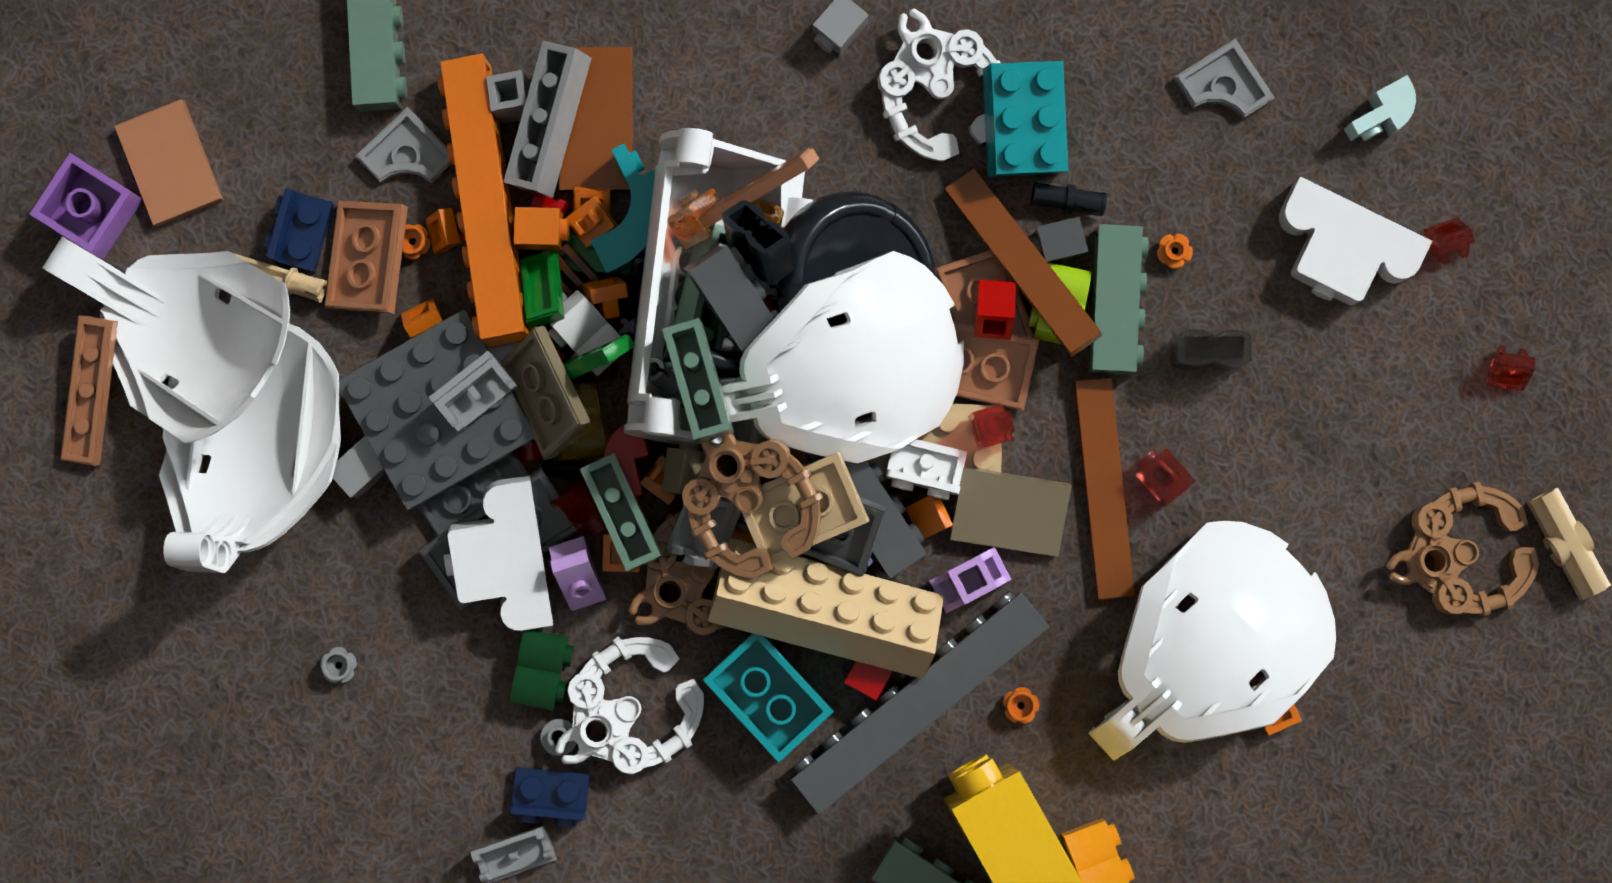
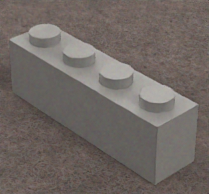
M542 41L504 183L520 190L553 198L591 57L573 47Z

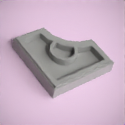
M1236 38L1174 77L1175 82L1192 108L1204 104H1222L1233 109L1242 119L1275 99Z
M408 107L355 156L381 184L393 176L403 174L421 176L431 184H434L452 166L448 157L447 147Z

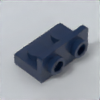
M285 188L284 195H280L275 203L274 216L277 217L274 231L270 230L266 236L264 250L267 252V258L274 263L316 273L334 203Z
M516 767L512 805L509 808V814L518 815L517 821L540 823V817L555 818V825L576 826L577 820H584L586 818L590 774Z

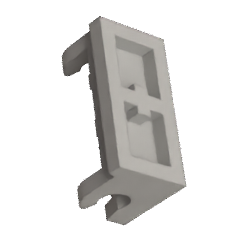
M487 351L429 396V399L450 425L458 432H461L518 386L493 354Z
M722 497L721 504L710 513L711 520L714 519L717 524L710 529L719 545L724 542L728 544L741 514L737 506L725 497ZM683 506L666 549L673 554L685 555L683 562L688 565L717 569L718 565L710 558L705 560L703 556L705 550L697 536L693 537L691 534L692 528L688 517V510Z
M546 825L487 844L470 852L473 862L479 866L481 873L479 879L482 883H492L557 860Z

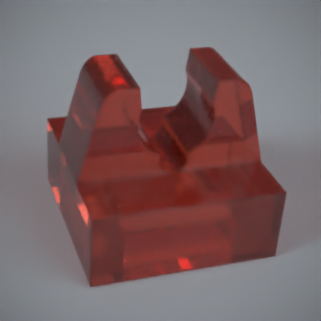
M1459 218L1424 229L1425 238L1432 240L1430 246L1437 259L1444 265L1450 263L1448 257L1450 251L1456 249L1462 258H1466L1469 255L1470 244L1475 243L1473 230Z
M1500 345L1488 371V385L1524 391L1536 369L1535 357H1529L1527 351L1522 348L1519 349L1516 355L1506 353V347Z

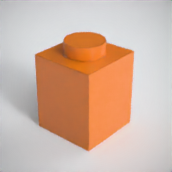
M515 207L514 245L518 250L562 251V241L569 240V219H563V213L560 208Z

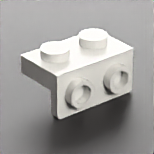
M915 439L903 448L890 453L885 478L892 480L891 486L894 488L913 491L915 485L927 488L928 496L949 500L950 494H959L961 487L959 485L967 451Z

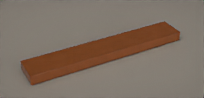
M972 169L944 188L953 204L1013 282H1016V286L1071 357L1102 337L1100 329L975 169Z
M1112 378L1075 381L1074 387L1097 600L1135 596Z

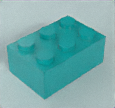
M1063 61L991 63L983 68L988 178L1059 175L1068 172Z
M752 634L703 679L778 763L834 712L766 637Z

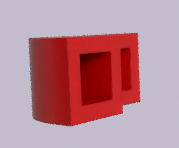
M623 425L610 437L606 445L604 457L615 453L636 498L645 497L643 487L640 485L641 478L637 461L651 458L647 440L625 434L623 432Z

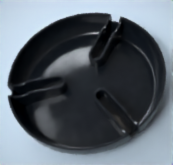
M854 191L838 192L819 197L808 203L787 223L784 229L790 238L794 272L776 284H770V288L777 287L778 301H772L773 309L780 313L805 284L834 276L836 272L892 251L909 256L925 265L936 278L937 271L932 251L925 236L917 224L902 209L877 195ZM842 313L827 318L830 327L847 323V318Z

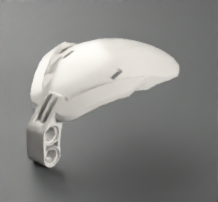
M62 236L42 267L61 280L103 303L104 306L100 309L101 314L99 318L118 321L113 365L130 406L184 443L202 440L216 434L238 418L255 400L256 395L266 383L275 365L277 366L285 345L290 318L289 296L286 284L229 251L149 255L138 259L130 267H127L124 274ZM221 289L232 295L229 304L219 299ZM169 376L179 381V384L173 389L162 383Z
M895 251L836 272L834 276L805 284L745 349L740 359V377L718 376L731 423L753 419L754 426L767 440H779L788 448L823 457L840 452L844 461L852 463L864 462L899 450L918 437L939 427L958 393L964 365V340L957 341L955 326L949 310L955 304L946 288L925 265ZM842 313L845 314L847 323L834 327L829 326L827 318ZM872 413L871 417L855 422L857 417Z
M288 324L285 345L277 366L275 365L266 383L250 406L219 432L202 440L184 443L163 429L162 438L166 446V453L159 477L176 532H170L164 542V559L169 566L190 572L226 573L241 552L259 550L284 535L308 512L332 482L341 442L339 373L322 345L301 328ZM169 376L168 387L173 389L179 384V381ZM203 455H210L211 461L207 472L199 473Z
M1208 522L1141 587L1118 668V682L1128 700L1104 716L1105 720L1088 732L1113 761L1131 751L1156 729L1162 736L1171 741L1187 743L1270 726L1298 701L1334 658L1336 630L1335 618L1327 592L1316 572L1310 576L1305 568L1286 550L1289 545L1270 531L1244 522ZM1189 595L1195 600V603L1183 613L1176 607ZM1259 671H1262L1265 677L1256 686L1251 688L1249 685L1250 680Z

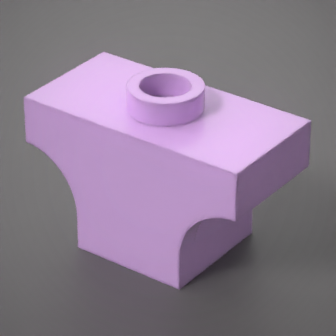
M584 536L549 547L553 574L571 611L606 600L592 553Z
M993 547L931 579L929 583L935 593L944 595L942 608L945 613H948L1012 579L998 552Z

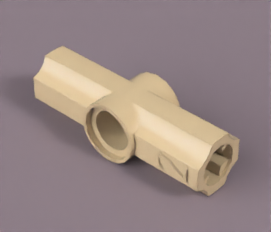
M1554 488L1528 501L1527 504L1545 535L1543 539L1545 548L1547 550L1551 549L1553 553L1550 555L1551 559L1557 566L1562 567L1579 600L1595 596L1610 587L1611 585L1592 551L1594 550V543L1589 532L1581 522L1575 520L1559 489Z

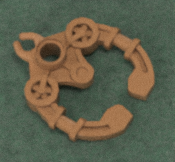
M733 434L723 436L722 441L717 445H713L709 441L701 443L706 458L698 477L692 479L684 486L682 499L684 506L688 510V517L692 528L690 532L693 537L697 536L705 550V553H703L705 560L710 558L721 568L735 575L747 578H757L773 569L770 554L766 549L753 548L738 555L728 549L729 547L726 542L719 545L710 529L717 525L714 519L711 520L710 513L721 504L722 497L729 499L744 513H752L758 510L763 503L761 477L770 479L780 475L787 479L785 481L787 487L795 484L803 501L797 504L801 510V523L786 531L781 540V546L792 559L811 549L819 531L821 518L820 500L823 496L821 492L816 493L808 476L811 473L809 470L805 469L791 455L790 449L782 441L771 439L760 444L738 441ZM724 455H730L735 458L737 462L735 474L728 473L723 468L722 459Z
M1480 482L1471 483L1469 487L1459 490L1456 487L1447 489L1446 493L1429 503H1424L1417 507L1412 515V527L1415 533L1408 550L1400 551L1393 555L1386 564L1387 569L1393 570L1399 562H1405L1408 573L1405 576H1401L1393 572L1389 576L1390 580L1401 585L1418 583L1432 594L1433 604L1443 614L1464 613L1486 616L1490 615L1492 610L1503 608V610L1513 609L1514 602L1523 596L1533 583L1539 568L1535 547H1520L1510 552L1508 564L1512 578L1506 585L1497 587L1498 594L1487 596L1485 591L1473 594L1469 583L1458 578L1461 571L1474 563L1479 556V549L1473 541L1455 539L1446 535L1453 526V515L1451 513L1462 511V504L1473 501L1475 507L1486 505L1493 508L1497 523L1505 532L1517 531L1528 524L1524 507L1516 499L1495 488L1482 486ZM1427 553L1434 559V567L1431 571L1425 566L1424 562Z
M679 511L675 515H667L665 517L666 520L654 533L653 536L663 557L645 564L647 567L646 589L632 599L628 612L630 615H635L641 603H648L651 605L652 612L649 616H637L635 618L637 625H651L666 617L685 623L687 629L694 635L704 637L716 630L727 628V626L708 622L712 600L702 598L703 590L713 578L715 569L676 561L677 554L670 553L666 549L681 513ZM664 584L675 585L679 590V599L673 603L663 601L659 595L660 587Z

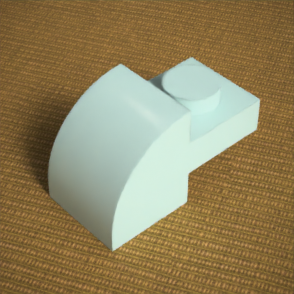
M1408 75L1375 92L1368 99L1374 110L1352 121L1344 128L1350 141L1360 136L1364 142L1384 131L1381 125H1383L1390 137L1409 121L1415 109L1416 94Z

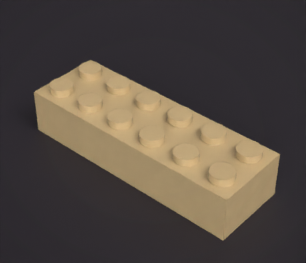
M730 538L727 544L728 549L738 555L757 548L755 544ZM787 556L773 562V569L757 578L738 576L720 567L708 622L924 679L936 651L944 595L867 574L860 576L842 568L800 556L793 559Z

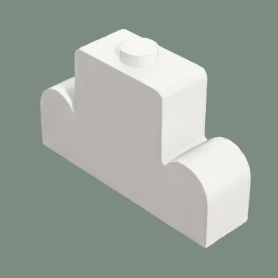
M1299 177L1293 183L1279 213V223L1284 231L1295 236L1303 235L1304 233L1308 235L1291 270V276L1313 287L1311 292L1314 295L1331 301L1334 297L1351 306L1364 299L1376 272L1386 282L1393 284L1401 283L1415 275L1432 243V240L1303 177Z
M530 475L492 482L483 493V508L489 519L452 524L448 528L450 554H444L447 577L454 576L457 597L461 603L502 597L500 613L503 623L508 628L522 631L553 626Z

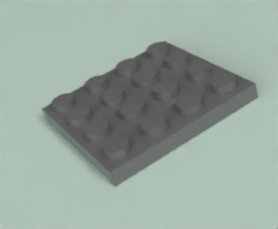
M465 309L339 379L340 392L408 511L534 441L535 438L532 427L512 391L461 432H458L450 425L429 399V396L481 355L489 351L480 338L475 337L472 320Z

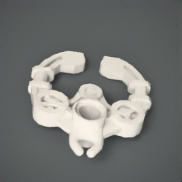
M914 8L910 10L909 14L919 21V29L916 32H910L906 28L907 14L902 13L899 15L897 27L903 43L894 61L885 65L880 70L877 78L884 108L882 114L885 119L889 118L895 131V135H893L895 142L901 141L908 149L923 158L943 162L959 154L957 138L953 134L941 133L927 139L918 133L916 125L909 128L902 114L903 111L908 109L906 103L902 102V97L910 92L914 83L917 82L932 97L945 99L954 90V65L960 68L974 65L978 69L977 74L980 77L983 76V68L991 63H1000V61H997L992 53L983 45L982 38L976 32L967 29L952 34L932 29L927 17ZM917 44H928L933 50V58L930 60L922 59L917 54ZM985 114L976 117L969 127V133L979 145L986 142Z
M617 637L612 640L613 644L600 653L598 651L593 653L592 658L581 672L575 675L569 682L567 694L570 702L574 705L572 728L558 739L555 752L562 754L566 743L574 741L578 744V753L576 755H564L561 759L563 764H578L590 756L613 762L614 767L621 773L634 774L643 768L657 765L663 761L667 763L671 760L670 756L683 747L687 749L692 745L690 740L696 732L703 714L704 693L694 679L681 683L675 688V699L684 712V716L680 725L673 728L676 735L665 743L661 744L657 739L652 743L653 746L647 747L639 738L629 737L630 728L641 713V704L632 696L615 700H604L605 688L600 679L601 675L609 673L611 670L608 665L620 656L628 660L633 655H644L654 669L663 673L669 671L680 658L671 645L664 641L642 637L621 640ZM598 721L604 724L607 731L604 740L593 742L587 737L586 726L590 722Z

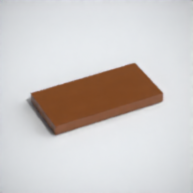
M573 47L592 59L560 170L559 190L560 192H574L575 187L610 188L611 192H630V188L611 149L625 143L629 153L633 151L632 47Z

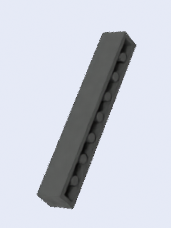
M1008 592L993 604L997 610L986 620L980 615L964 628L968 634L957 643L952 638L936 651L940 657L930 664L924 679L908 675L911 681L901 689L896 684L879 697L882 704L873 712H870L868 708L862 710L850 720L854 726L843 736L839 731L835 732L821 744L825 750L813 759L809 754L792 768L796 774L791 777V781L818 814L826 810L1050 627L1022 592L1016 596Z

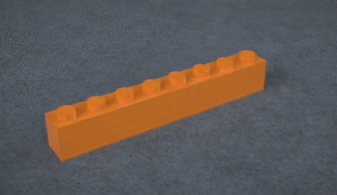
M483 53L441 61L442 75L437 76V83L441 96L446 98L447 109L442 110V117L446 130H450L452 143H447V152L450 163L455 165L457 177L452 178V187L456 199H460L462 211L457 212V221L460 232L462 234L465 233L467 246L462 247V256L466 268H470L472 281L467 282L468 296L471 303H475L477 316L472 317L473 331L475 337L480 338L488 348L519 343L528 335L531 329L525 322L519 250L514 245V215L510 188L508 184L503 182L507 168L500 121L491 112L486 76L493 75L492 67Z

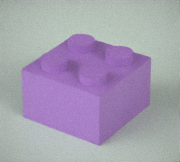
M69 153L30 212V215L86 251L104 260L143 199Z

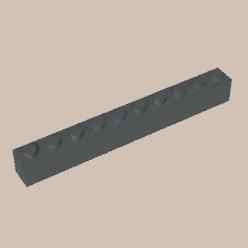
M720 243L683 269L742 357L750 343L779 313L776 310L772 312L768 310L763 302V299L767 297L764 289L755 278L751 281L748 279L742 269L747 264L736 247L729 249L727 245ZM804 452L811 464L826 458ZM844 461L858 495L887 507L872 553L877 559L875 562L880 570L891 579L926 555L925 550L921 546L925 539L913 522L908 525L901 514L906 510L899 498L894 493L888 495L882 486L886 482V478L875 463L869 466L867 461L860 463Z

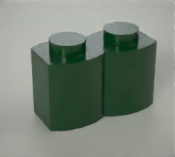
M534 629L523 631L509 702L554 710L556 703L563 704L567 682L561 681L564 666L571 667L575 648L574 645H568L570 636Z

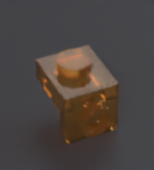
M713 187L701 194L696 189L678 200L681 207L668 216L667 223L685 249L698 244L711 235V231L701 218V215L721 200Z

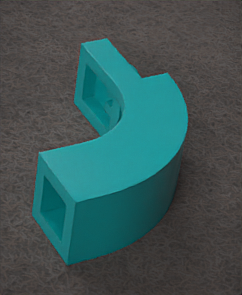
M625 143L611 150L630 188L631 204L629 211L622 223L615 229L591 240L609 278L630 268L638 255H645L655 178L654 169L640 176L639 172L645 170L636 150L629 153Z

